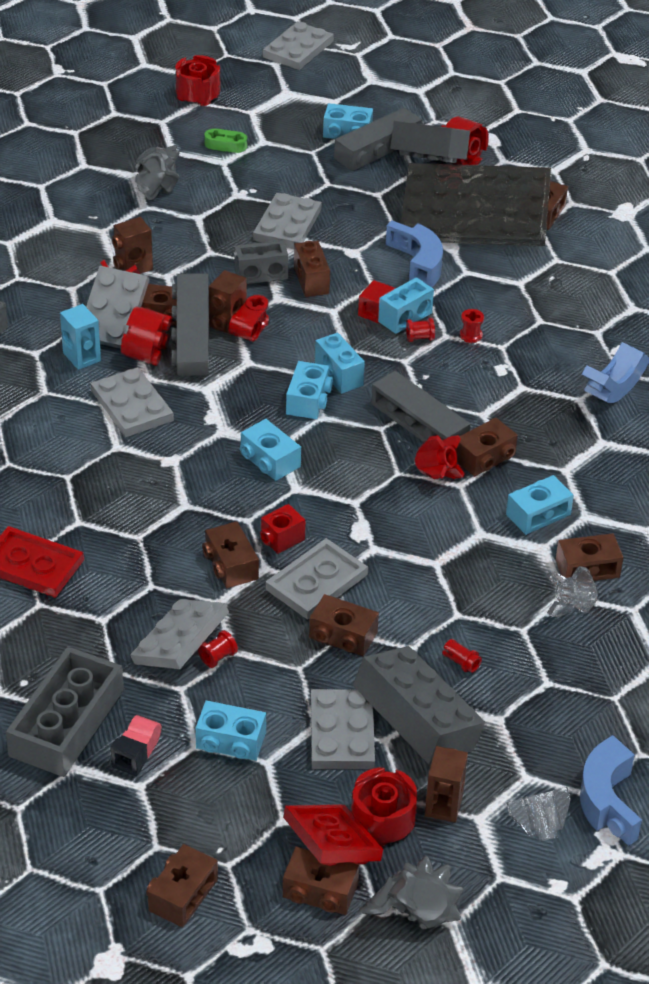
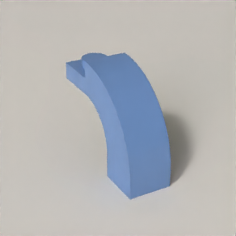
M391 220L387 224L386 245L414 256L410 261L409 281L417 277L430 287H433L439 280L442 269L443 246L440 239L430 229L418 223L414 228Z
M622 342L611 362L601 372L586 365L582 373L588 380L584 391L608 403L619 401L638 382L649 364V357L644 352Z
M612 735L597 745L586 760L581 782L580 802L585 817L596 831L607 825L614 836L619 837L629 846L638 840L642 819L616 796L612 788L631 775L635 755Z

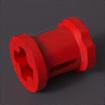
M476 309L465 310L461 315L463 328L460 330V338L467 343H476L483 336L480 328L484 321V314Z
M428 318L427 321L412 322L411 319L406 320L407 341L413 342L414 339L428 338L429 341L434 340L435 324L433 318Z
M226 630L219 632L217 638L208 643L203 642L198 648L201 660L209 668L216 667L219 660L228 655L233 656L238 652L235 639Z

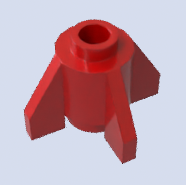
M438 435L430 436L421 445L415 456V465L419 471L432 479H441L444 476L453 479L463 478L465 473L459 464H456L457 454L455 449H457L461 440L459 435L450 436L444 440H441Z

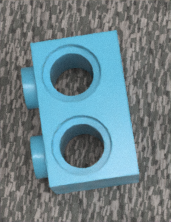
M328 103L324 115L323 138L336 139L373 122V108Z
M416 277L385 294L379 300L378 322L397 334L406 328V320L411 319L412 322H415L430 315L433 309L434 289Z
M298 361L286 394L287 415L318 419L320 410H325L326 392H331L333 377H329L328 365Z
M205 701L195 728L196 749L257 761L266 734V712Z

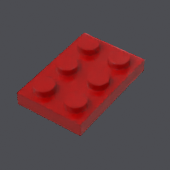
M10 526L0 535V578L55 598L84 561V552Z
M344 804L285 806L283 818L319 863L333 866L343 862L363 865L371 861H381L383 848Z

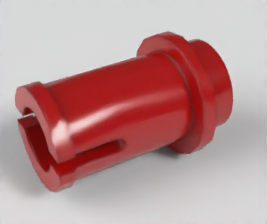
M454 639L448 640L443 647L446 650L442 651V655L459 664L464 672L470 671L473 673L479 668L482 658L476 650L470 651Z

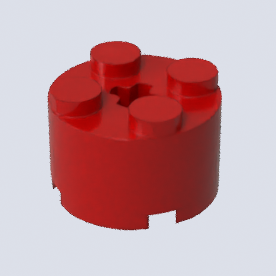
M195 55L192 60L186 61L185 57L176 63L175 76L178 100L207 106L211 103V100L220 94V65L216 64L215 59L208 56Z
M456 116L441 127L470 130L467 159L457 158V162L452 164L472 169L483 159L480 155L482 150H487L489 133L482 124Z
M134 307L126 324L129 326L127 334H123L121 354L157 366L161 358V348L166 349L169 343L170 335L166 334V331L170 328L172 316L143 307Z
M378 767L362 773L357 778L352 791L351 813L380 846L398 841L414 829L417 788L407 774L399 770H395V773L387 772L385 768Z

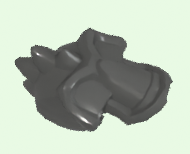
M176 145L167 148L150 147L137 158L135 167L139 174L136 175L135 182L139 191L145 195L146 199L153 200L156 198L160 189L165 194H169L176 185L179 175L176 173L175 161L180 154V151L176 150Z
M424 856L416 866L405 863L403 870H398L392 877H388L383 887L366 902L365 906L359 907V912L362 914L382 915L393 906L401 913L406 911L409 914L407 919L410 921L417 920L420 923V928H435L442 923L459 921L461 919L456 902L464 889L461 886L449 883L451 866L449 864L433 869L429 857Z

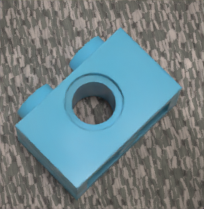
M84 304L60 312L63 354L78 370L100 362L99 320Z
M338 332L315 340V364L329 366V377H333V385L341 394L364 386L365 361Z
M267 419L241 432L240 451L242 455L275 481L301 467V446Z
M552 475L508 494L506 515L527 535L570 516L574 495Z

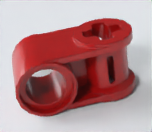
M253 295L247 298L241 308L231 317L228 327L229 333L252 342L256 341L269 323V316L266 314L269 306L268 299L262 295Z

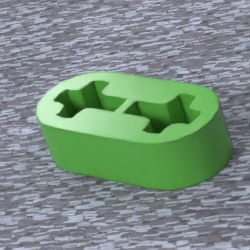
M209 129L204 134L205 146L208 149L232 153H241L247 149V135L242 132Z

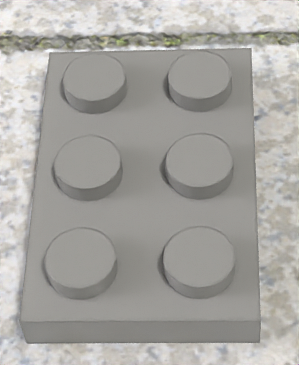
M297 21L263 49V58L300 70L334 42V34Z
M276 193L253 232V241L271 242L283 240L286 248L294 249V243L305 241L321 211L322 202L310 198L290 196L285 193Z
M99 266L86 307L99 320L100 344L121 348L123 334H127L129 328L126 325L134 307H141L149 283L148 276Z
M139 367L91 382V392L124 437L174 421L172 410Z
M325 538L266 581V590L308 620L324 594L335 598L339 597L368 575V566Z
M180 599L174 603L171 610L163 619L157 622L155 628L146 638L141 640L139 646L130 654L134 664L181 669L229 613L226 604Z
M311 689L312 769L375 768L373 706L358 690Z

